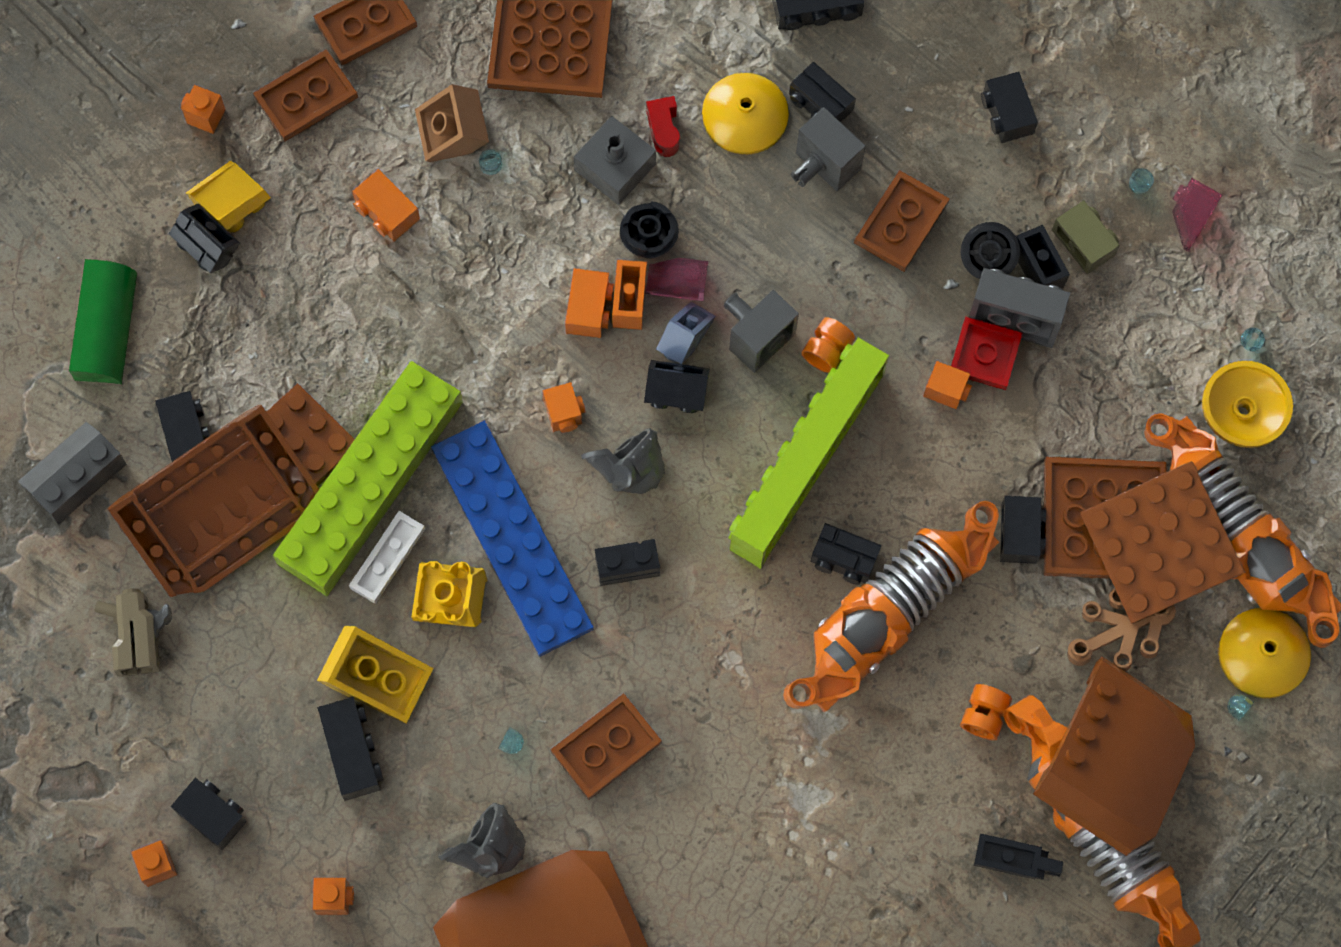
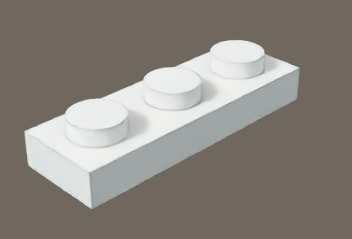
M398 511L349 584L350 589L376 604L423 534L425 526Z

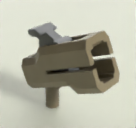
M137 588L125 589L122 591V594L116 595V605L97 601L94 611L113 617L115 624L118 625L119 639L112 646L113 667L116 675H138V668H141V674L159 672L158 638L161 629L172 620L170 606L165 604L160 611L148 609L146 595Z

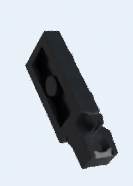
M980 834L973 866L1029 879L1043 880L1044 874L1060 877L1064 862L1048 858L1049 851L1042 850V847Z

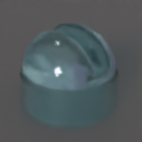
M487 149L482 152L479 157L481 171L488 175L498 173L502 168L501 155L493 149ZM491 157H496V158H492V159H489V160L483 162V160H485V159H488V158H491Z
M1144 168L1134 170L1129 178V188L1136 194L1147 192L1154 183L1152 173Z
M1248 328L1241 335V344L1247 351H1258L1264 345L1265 336L1258 328ZM1255 332L1259 336L1254 342L1253 346L1249 347L1246 344L1250 341L1253 333Z
M1236 694L1228 701V712L1240 722L1254 702L1243 694Z
M509 727L498 749L508 754L519 752L524 744L522 735L517 730Z

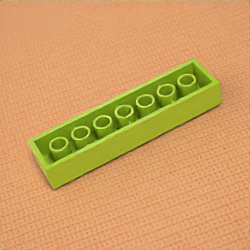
M859 337L853 346L849 343L847 344L839 358L841 362L838 368H832L824 381L826 385L822 394L817 392L808 406L810 410L807 417L801 416L796 423L791 442L786 440L777 454L779 458L776 466L770 465L761 479L763 483L759 492L753 490L745 504L747 508L743 517L738 514L729 529L731 533L728 537L731 540L730 551L758 568H762L883 378L889 358L888 354Z
M410 361L273 554L277 565L325 596H328L430 451L431 446L434 445L462 405L461 391L413 361Z

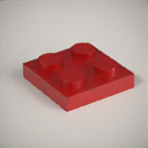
M965 316L951 367L969 373L968 380L1006 390L1022 333Z

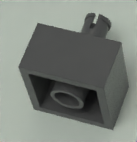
M823 107L799 129L796 154L805 162L795 171L791 172V176L795 182L800 179L798 185L804 187L818 173L830 186L838 191L861 170L866 145Z
M613 116L601 126L574 156V171L618 205L656 165V150Z
M774 290L753 309L737 293L732 294L723 305L725 309L739 320L731 329L729 350L754 373L796 334L799 313Z

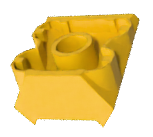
M232 161L226 163L186 192L194 205L199 204L220 225L232 233L237 232L243 227L244 218L247 215L259 212L264 207L265 202L271 198L256 181Z
M438 561L419 563L411 616L412 621L477 627L482 622L480 617L485 582L488 581L484 568H475L466 562H456L453 565L441 564Z

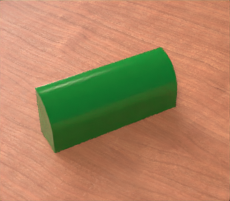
M85 259L69 372L75 381L122 384L137 272L129 266L112 261Z

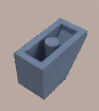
M690 302L669 320L656 350L663 353L667 359L682 364L693 354L716 316Z

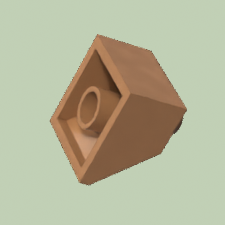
M451 84L415 109L426 162L469 155L489 142L480 97L476 89Z

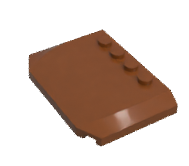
M259 404L232 420L120 497L108 508V511L170 597H174L179 594L206 591L289 533L319 491V488L264 407Z
M1101 656L1095 663L1086 682L1088 686L1052 762L1043 772L1033 795L1127 856L1137 848L1149 843L1156 837L1195 748L1192 715Z
M570 850L457 899L433 927L441 947H648L606 851Z

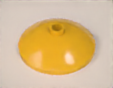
M752 73L732 74L718 81L707 93L702 108L703 124L709 137L718 146L729 152L746 155L765 151L777 143L785 132L789 116L786 98L779 87L771 80ZM744 102H748L751 104V106L749 108H744L741 106V104Z
M1237 361L1221 367L1211 376L1203 392L1202 409L1208 425L1221 439L1235 446L1255 448L1273 442L1285 431L1292 417L1293 399L1288 385L1275 370L1254 361ZM1238 408H1246L1248 414H1241Z
M1254 608L1240 613L1228 623L1220 637L1218 656L1221 668L1227 679L1240 691L1257 698H1276L1291 692L1303 681L1310 667L1311 649L1305 632L1293 618L1280 611ZM1267 643L1271 644L1274 652H1267L1264 645Z

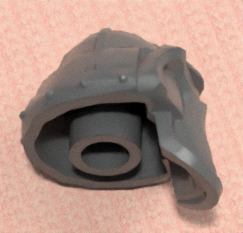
M651 428L628 438L615 450L614 454L609 449L581 454L582 460L586 459L587 463H590L609 483H612L613 490L617 492L624 491L644 494L653 488L656 489L665 474V464L662 460L661 447L657 441V431Z
M493 803L482 813L473 826L467 843L447 848L438 855V858L441 861L445 859L447 862L468 868L474 873L479 872L482 877L489 878L493 875L511 871L523 859L526 841L523 833L517 827L514 819L508 814L505 806Z

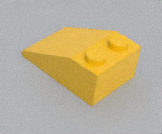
M344 626L317 681L349 698L354 697L356 701L407 724L434 668L356 626Z

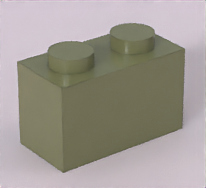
M1084 200L1056 218L1052 231L1086 274H1089L1113 258L1120 246L1116 234L1111 229H1106L1101 222L1097 210L1092 206L1089 207Z

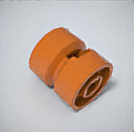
M825 317L814 331L816 338L811 337L801 354L813 367L822 372L829 373L832 368L836 369L841 362V359H839L847 344L852 345L856 338L847 326L835 319Z
M976 684L969 700L972 707L966 708L960 727L975 736L988 740H997L1003 725V721L1000 718L1003 717L1004 710L1010 707L1011 696L997 688Z

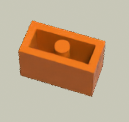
M379 169L352 191L355 209L363 217L368 215L374 221V228L383 237L388 235L393 241H396L420 220L418 208Z
M617 260L612 311L613 328L642 330L647 262Z
M573 269L565 321L566 334L601 338L602 328L608 329L610 311H605L606 302L612 301L614 284L609 283V273Z

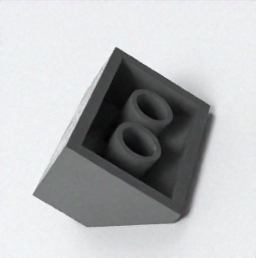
M983 268L969 318L1021 332L1022 340L1053 348L1062 325L1070 292L1063 291L1062 288L1055 285L1046 286L1035 283L1027 277L1018 278L1010 276L999 269L989 270Z
M85 422L18 482L56 523L60 524L127 464L120 452L88 422Z

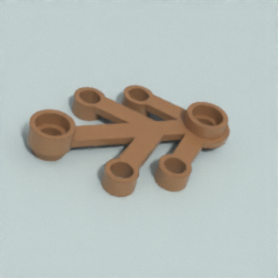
M1113 589L1109 594V604L1115 609L1123 608L1122 602H1116L1113 599L1115 595H1118L1116 589ZM1089 601L1083 606V618L1088 622L1098 621L1113 625L1114 627L1088 640H1073L1068 646L1067 657L1072 664L1084 666L1090 662L1092 652L1123 637L1120 650L1114 656L1113 664L1126 672L1132 665L1131 654L1138 629L1150 624L1147 638L1141 642L1140 653L1148 659L1156 657L1159 651L1158 639L1162 626L1173 621L1176 613L1175 606L1165 609L1164 613H1156L1131 624L1128 616L1103 610L1097 602ZM1089 608H1093L1097 611V613L1095 615H1089L1086 612V610ZM1152 645L1155 650L1152 652L1146 651L1144 646ZM1081 646L1086 651L1084 653H1077L1075 648ZM1119 658H1125L1127 659L1128 664L1121 665L1117 662V660Z

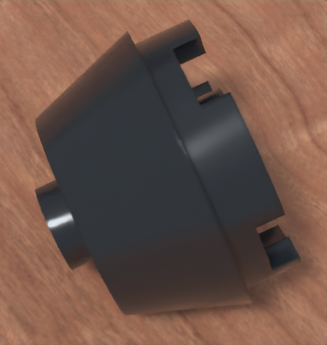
M653 201L631 207L624 215L620 224V237L625 247L633 254L645 259H654L667 253L675 245L679 233L677 220L671 211L663 204Z
M985 222L976 225L965 235L961 244L963 265L971 275L978 279L981 278L983 268L989 270L999 269L1009 275L1016 267L1020 256V246L1015 234L1005 225L996 222Z

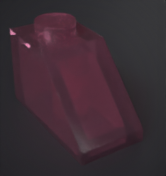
M1191 178L1187 186L1181 184L1173 197V200L1177 203L1172 211L1183 249L1188 252L1222 197V194Z
M675 258L650 264L645 294L704 301L708 261Z

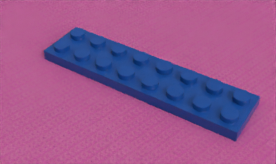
M485 420L431 446L433 454L538 656L541 657L593 631L594 627Z

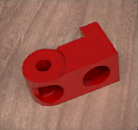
M675 96L646 101V114L654 148L660 156L671 157L678 152L680 144V133L673 126L672 118L677 117Z

